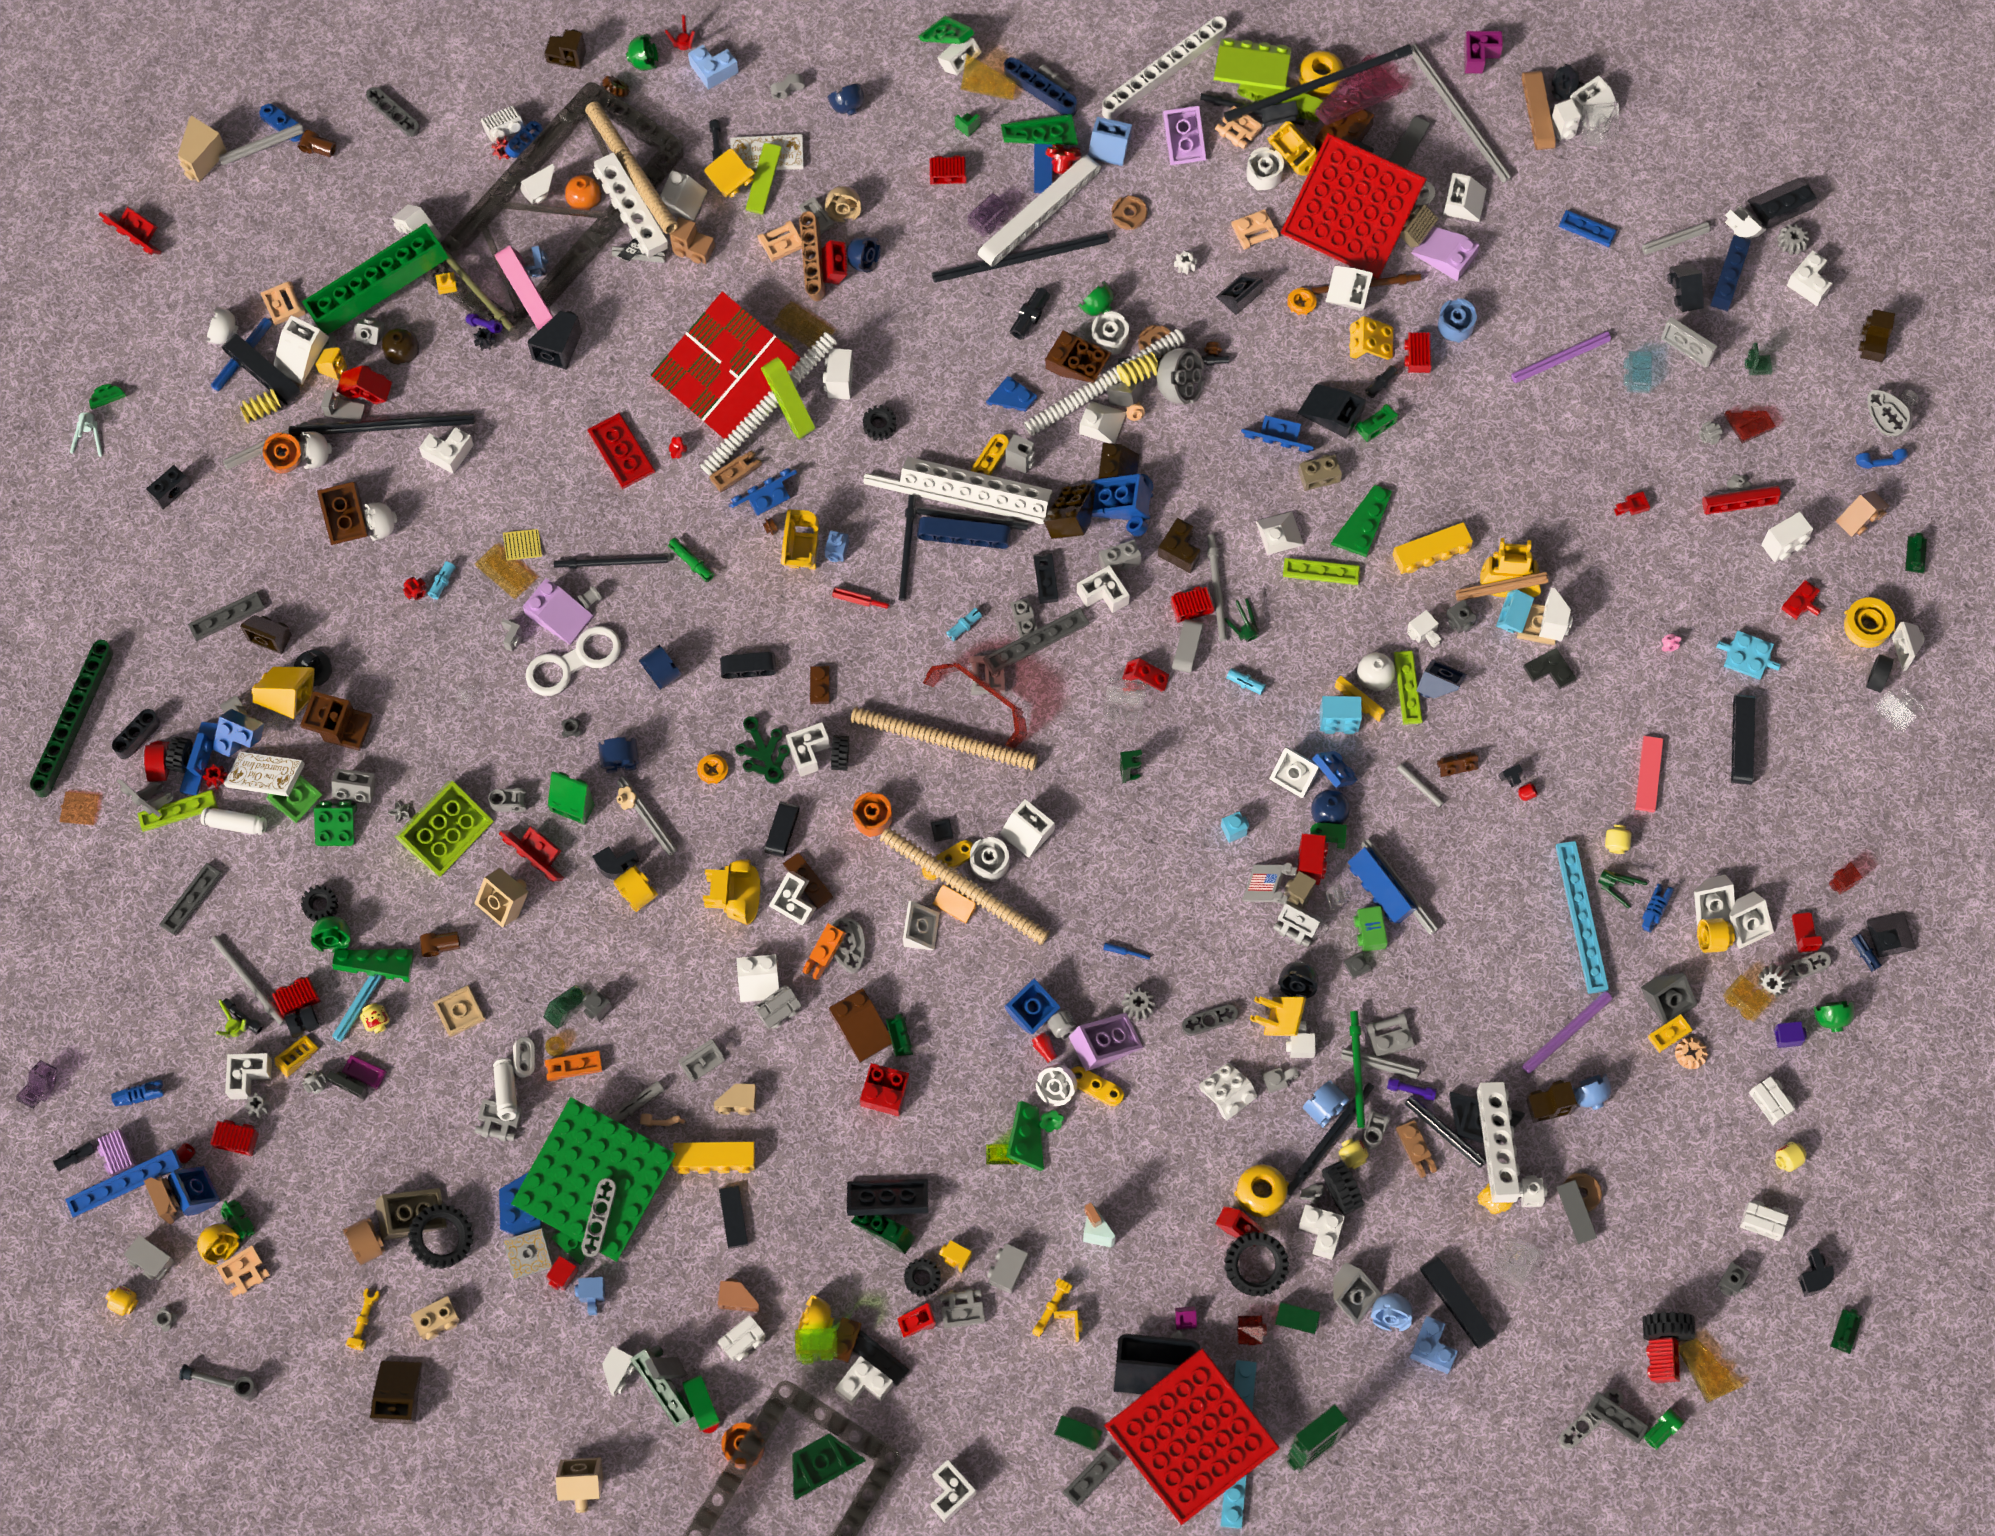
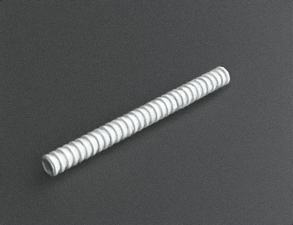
M1175 329L1174 332L1165 335V338H1160V341L1157 340L1155 344L1152 343L1150 347L1147 346L1145 350L1142 349L1141 353H1136V356L1133 355L1131 359L1128 358L1126 362L1123 361L1121 365H1118L1122 367L1123 363H1129L1130 360L1135 361L1138 357L1142 359L1143 355H1149L1150 352L1159 359L1161 355L1164 356L1166 352L1168 353L1171 349H1175V346L1179 347L1180 343L1184 344L1185 337L1180 330ZM1113 367L1112 371L1108 370L1107 374L1103 373L1102 377L1098 376L1094 383H1087V386L1084 385L1083 388L1074 391L1073 395L1069 394L1068 398L1064 397L1063 401L1059 400L1058 404L1054 403L1053 407L1049 406V409H1044V412H1040L1039 415H1035L1034 418L1025 421L1024 425L1028 433L1034 436L1035 432L1039 433L1040 429L1044 430L1045 426L1048 427L1050 423H1055V420H1060L1059 418H1063L1064 414L1068 415L1069 411L1073 412L1074 408L1078 409L1079 405L1083 406L1084 402L1088 403L1089 399L1092 400L1094 396L1097 397L1098 394L1107 391V387L1118 384V381L1122 382L1117 373V368Z
M824 332V336H821L820 340L816 341V345H812V349H808V353H805L804 357L800 358V362H796V366H792V370L788 371L795 387H797V383H801V379L805 378V374L808 375V371L813 370V366H816L817 362L821 361L820 358H824V354H828V350L837 344L836 340L828 332ZM772 391L768 392V396H764V400H760V404H757L756 408L752 409V413H748V417H744V421H741L740 425L736 426V430H732V434H728V438H725L724 442L720 443L721 446H717V450L712 451L713 454L709 455L707 460H704L705 463L700 464L701 468L709 476L714 471H718L717 468L722 467L721 464H724L725 460L729 459L730 454H734V450H738L737 447H740L741 443L745 442V438H749L750 433L753 434V430H756L757 426L761 425V421H765L766 416L769 417V413L773 412V408H777L778 402Z

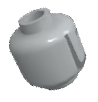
M1059 1009L1048 1020V1026L1054 1036L1062 1038V1040L1068 1039L1077 1028V1023L1068 1010L1061 1011Z

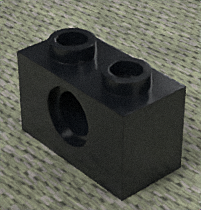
M173 465L149 485L146 490L150 498L164 509L187 490L191 484L186 475Z

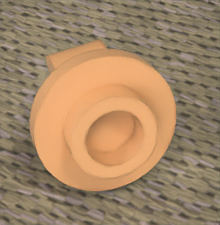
M1140 402L1127 407L1126 415L1132 421L1140 420L1145 414L1144 407L1140 405Z

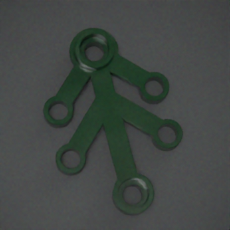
M753 716L746 717L743 721L744 729L746 732L751 733L758 751L748 748L745 744L741 743L735 747L736 754L764 761L766 767L756 765L752 760H746L743 763V769L748 773L753 771L762 774L768 783L777 784L784 777L781 767L785 758L790 754V748L787 745H781L778 748L779 755L773 764L771 756L777 742L782 739V731L777 728L773 729L769 743L765 747L758 732L759 723L757 718ZM754 724L755 727L750 729L748 728V725ZM778 732L780 736L774 737L773 734ZM740 747L745 749L743 752H738ZM787 749L788 751L787 753L783 754L781 753V750ZM747 764H752V767L750 769H747L745 766ZM774 772L778 774L775 778L770 776Z

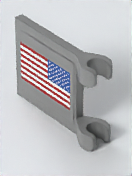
M1291 863L1284 865H1254L1242 900L1245 902H1276L1286 904L1288 896H1283V893L1278 891L1283 874L1295 876L1297 868H1293Z

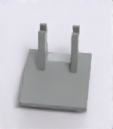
M121 779L117 780L122 786L120 790L128 797L132 795L131 800L138 806L143 804L141 808L149 815L153 812L160 817L161 813L157 810L166 803L171 802L174 797L167 791L149 800L153 795L162 791L163 786L158 782L136 792Z

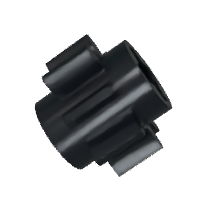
M479 328V331L473 334L476 339L474 344L475 346L480 345L481 351L484 349L491 350V346L496 344L494 339L496 335L495 333H490L488 328Z

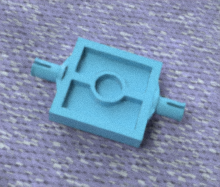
M1737 631L1734 640L1730 644L1719 640L1716 647L1727 651L1724 667L1759 680L1767 667L1778 671L1781 663L1770 660V653L1774 644L1741 631Z

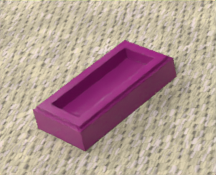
M350 1055L342 1070L343 1074L375 1089L379 1088L387 1073L386 1070L353 1055Z

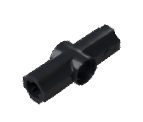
M1042 287L1036 288L1029 301L1022 305L1018 318L1010 329V334L1015 338L1024 340L1033 324L1036 325L1039 321L1042 310L1050 298V294L1046 289Z

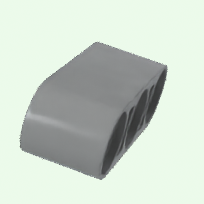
M1185 618L1172 669L1187 673L1192 672L1203 629V622Z

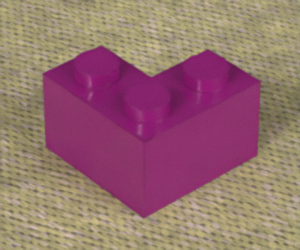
M1466 31L1464 39L1465 74H1483L1485 58H1500L1503 47L1502 31Z

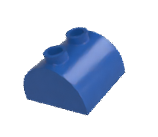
M1035 978L1004 1006L1011 1018L1031 1035L1061 1008Z
M204 1166L175 1170L167 1178L171 1184L172 1192L179 1202L180 1209L186 1216L202 1213L221 1201Z

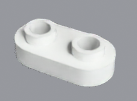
M527 1037L518 1039L513 1045V1069L515 1074L522 1078L532 1074L535 1069V1047L533 1041Z

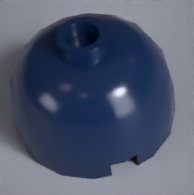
M858 83L845 86L841 91H834L827 96L834 111L839 114H848V116L858 113L857 109L864 102L863 90Z
M862 235L855 237L847 246V259L854 269L865 273L872 271L870 269L872 263L875 262L877 264L880 257L881 248L880 245H877V238Z
M1327 789L1321 791L1315 796L1311 804V815L1317 823L1343 825L1349 816L1350 805L1348 799L1338 790Z

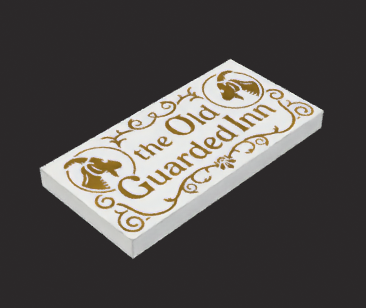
M802 134L730 138L731 149L735 151L748 169L751 168L753 171H756L764 142L782 147L776 170L804 169Z
M239 752L223 784L228 788L289 796L305 764L302 760Z

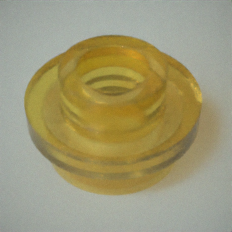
M551 1037L547 1040L545 1049L549 1055L559 1056L565 1050V1043L560 1037ZM554 1044L559 1045V1048L557 1050L552 1049V1046Z

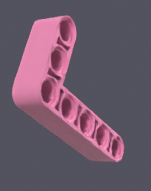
M509 245L494 254L495 258L534 324L540 330L553 318V315L524 268L526 263L515 248Z

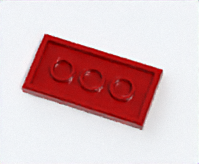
M620 412L587 429L622 490L655 473L653 466Z

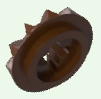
M606 76L602 81L604 88L614 96L626 97L630 92L629 86L614 76Z

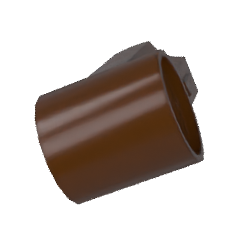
M311 130L304 131L297 145L298 149L302 152H307L308 154L314 152L330 158L334 155L337 146L336 142L319 137L317 133Z
M457 931L438 935L436 933H426L419 937L423 957H433L439 955L440 952L460 949Z

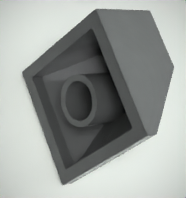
M1684 973L1658 976L1641 987L1646 1002L1664 1025L1680 1014L1684 1015L1697 1006Z

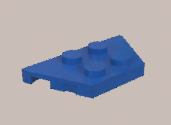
M528 1173L499 1189L500 1229L516 1236L542 1228L541 1220L511 1204Z

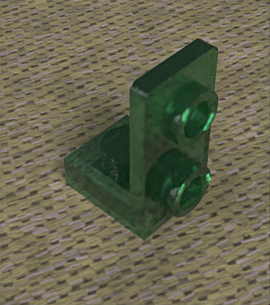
M1753 343L1751 349L1748 350V357L1745 358V369H1748L1749 375H1771L1770 355H1759L1758 343Z
M574 985L549 1002L543 1018L558 1030L563 1026L567 1014L580 1006L587 994L577 985Z

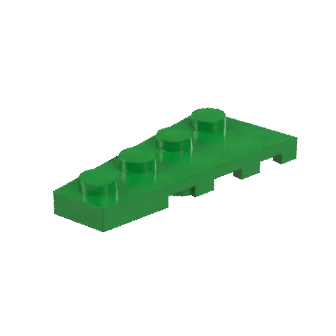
M1374 485L1332 540L1331 545L1367 557L1392 491Z
M413 949L335 950L332 967L333 970L356 974L359 971L366 972L368 976L374 977L376 974L383 975L386 979L391 980L401 978L403 982L410 983L414 951Z

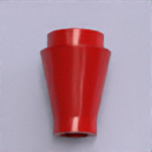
M1045 1032L1031 1040L1034 1044L1033 1047L1042 1055L1047 1063L1058 1057L1050 1036H1047Z

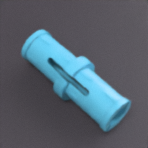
M445 561L439 574L434 577L435 581L427 593L431 598L438 600L444 587L448 586V580L456 568L452 563Z
M973 608L971 612L964 618L961 617L958 623L946 632L949 637L952 636L951 639L955 641L962 633L968 632L971 626L982 618V614L980 612L977 613L978 610Z
M1233 668L1229 670L1226 679L1241 685V688H1247L1259 695L1262 694L1266 684L1251 678V675H1245Z

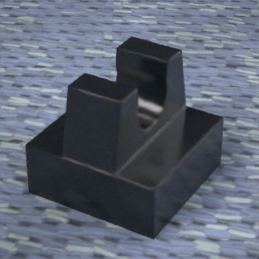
M1520 764L1502 771L1499 777L1501 781L1508 780L1512 788L1521 783L1518 774L1523 770Z

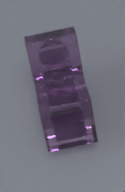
M40 1060L29 1071L28 1084L16 1095V1101L32 1109L41 1100L45 1102L56 1084L57 1068Z

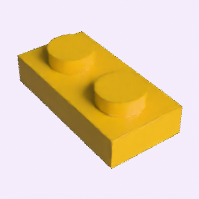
M1680 1014L1649 1034L1648 1038L1657 1051L1661 1053L1693 1030Z

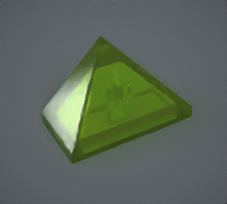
M986 1144V1165L1021 1163L1006 1157L1009 1144Z

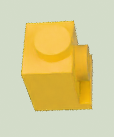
M950 1240L948 1245L944 1244L939 1255L943 1256L944 1262L953 1268L958 1266L959 1272L963 1273L972 1257V1251Z

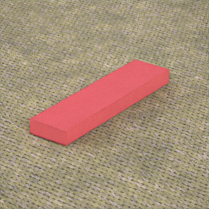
M1643 737L1635 810L1655 812L1663 738Z

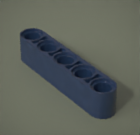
M1010 57L1005 60L1004 75L1008 80L1060 114H1072V117L1076 115L1077 99L1074 95L1017 58Z
M921 517L917 537L925 541L1007 549L1009 547L1011 529L1008 526Z

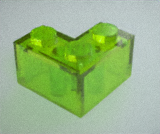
M795 1329V1355L797 1361L801 1362L802 1365H812L814 1361H818V1357H821V1360H833V1357H838L837 1329Z

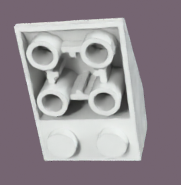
M291 315L281 332L273 365L289 379L302 385L329 336L320 329Z

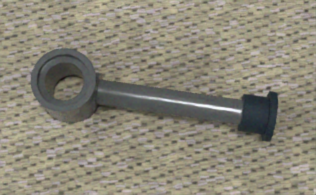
M184 1364L180 1370V1380L187 1379L191 1381L195 1379L233 1389L241 1399L246 1401L253 1400L259 1392L257 1383L247 1376H242L236 1381L195 1371L194 1368L188 1367L187 1364ZM246 1384H250L249 1391L242 1393V1388Z

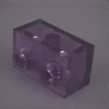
M992 192L967 216L968 225L982 237H985L995 230L998 223L1004 222L1009 215L1008 205Z

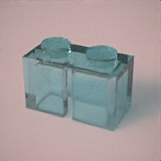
M1629 351L1628 357L1624 358L1623 369H1627V372L1623 377V385H1626V392L1649 394L1652 383V371L1649 370L1652 368V352Z

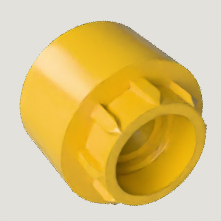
M1723 918L1701 919L1697 928L1700 949L1704 953L1725 952L1734 943L1735 933L1732 924Z

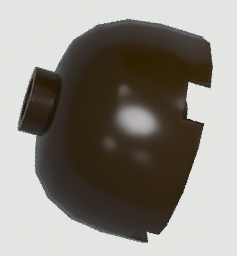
M402 327L393 328L382 339V351L390 363L401 365L400 363H410L416 358L419 352V343L416 336L409 329Z

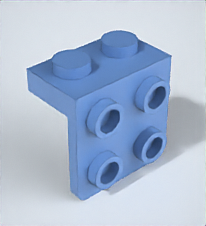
M539 246L532 247L535 265L524 268L532 277H541L543 273L547 272L546 264L549 262L547 253Z

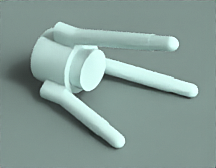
M91 413L79 414V421L77 422V429L70 453H74L78 437H82L83 432H89L93 428L98 454L102 456L97 429L98 422L94 421V416Z

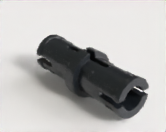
M1390 365L1365 389L1366 394L1370 398H1374L1383 388L1388 387V383L1399 374L1398 370Z
M89 1141L75 1150L70 1149L69 1153L53 1160V1163L60 1172L74 1163H80L81 1159L96 1153Z

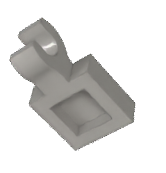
M1280 1067L1263 1073L1262 1077L1270 1094L1288 1088L1287 1081L1299 1078V1073L1296 1067L1284 1073Z

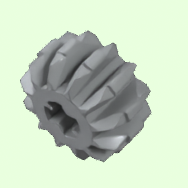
M1788 224L1786 228L1780 230L1777 241L1779 242L1778 247L1783 248V253L1789 251V255H1792L1793 252L1798 255L1801 251H1805L1809 238H1807L1808 232H1803L1804 227L1797 228V224L1793 227Z
M1775 963L1771 964L1770 967L1765 966L1758 975L1760 978L1758 985L1763 986L1761 992L1766 990L1768 991V996L1774 994L1776 998L1781 994L1785 995L1788 992L1787 989L1792 987L1790 983L1792 976L1787 975L1789 969L1784 971L1782 964L1776 967Z
M1138 987V992H1135L1132 988L1130 989V994H1124L1126 1000H1122V1005L1125 1006L1123 1012H1129V1019L1135 1015L1136 1021H1139L1140 1016L1146 1020L1147 1014H1153L1152 1009L1155 1008L1156 1004L1152 1002L1154 996H1148V989L1143 993L1141 987ZM1137 1001L1141 1002L1140 1007L1136 1006Z

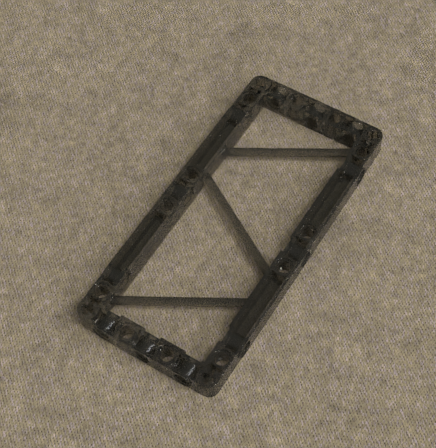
M589 82L581 88L440 243L445 252L449 253L457 261V257L462 251L467 249L483 233L515 308V311L511 314L491 300L499 310H503L507 315V319L514 325V330L509 332L502 324L500 332L513 341L520 340L534 325V322L523 303H520L513 286L495 258L494 254L498 253V249L488 225L503 209L597 218L536 286L548 308L556 302L624 225L620 217L621 212L618 208L615 209L612 203L603 212L510 202L515 197V193L521 188V181L537 173L573 133L572 130L585 119H587L603 157L609 155L602 136L585 111L587 105L591 102H599L610 120L622 128L625 127L633 132L635 137L650 147L653 146L658 149V152L642 168L655 190L684 157L683 143L679 138L594 82ZM618 189V192L623 193L624 190ZM627 204L625 207L632 208L633 205ZM445 260L424 273L423 277L438 290L436 275L450 273L448 269L451 266ZM455 275L457 290L461 291L445 293L444 295L468 312L478 314L481 319L488 321L496 320L490 310L483 311L488 309V307L461 278Z

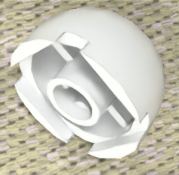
M216 306L214 311L216 314L210 323L207 342L224 344L234 333L237 334L239 326L235 325L236 319L229 310Z
M302 432L300 437H304V442H300L302 462L305 459L307 465L304 466L305 469L321 467L328 460V454L332 452L331 444L327 443L326 438L320 433Z
M384 503L365 504V507L368 508L364 509L366 525L374 533V535H370L371 539L375 541L392 534L394 523H397L396 513L391 512V509Z
M1374 652L1367 654L1358 665L1357 678L1366 689L1382 691L1388 688L1394 680V663L1383 653Z
M1059 1064L1051 1065L1039 1074L1036 1089L1043 1101L1046 1103L1050 1102L1054 1106H1060L1067 1103L1074 1096L1077 1090V1080L1075 1074L1066 1066Z

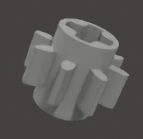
M1711 421L1703 423V427L1699 430L1701 440L1704 443L1710 442L1711 445L1718 443L1721 438L1720 436H1722L1720 425L1718 423H1711Z
M312 1069L303 1076L305 1081L302 1084L307 1093L312 1091L314 1094H318L326 1088L325 1082L328 1080L322 1070L317 1072L316 1069Z
M255 1092L251 1098L247 1097L249 1101L244 1107L250 1110L248 1114L251 1117L256 1114L260 1119L262 1114H268L267 1107L271 1106V1103L266 1101L267 1096L265 1094L260 1097Z

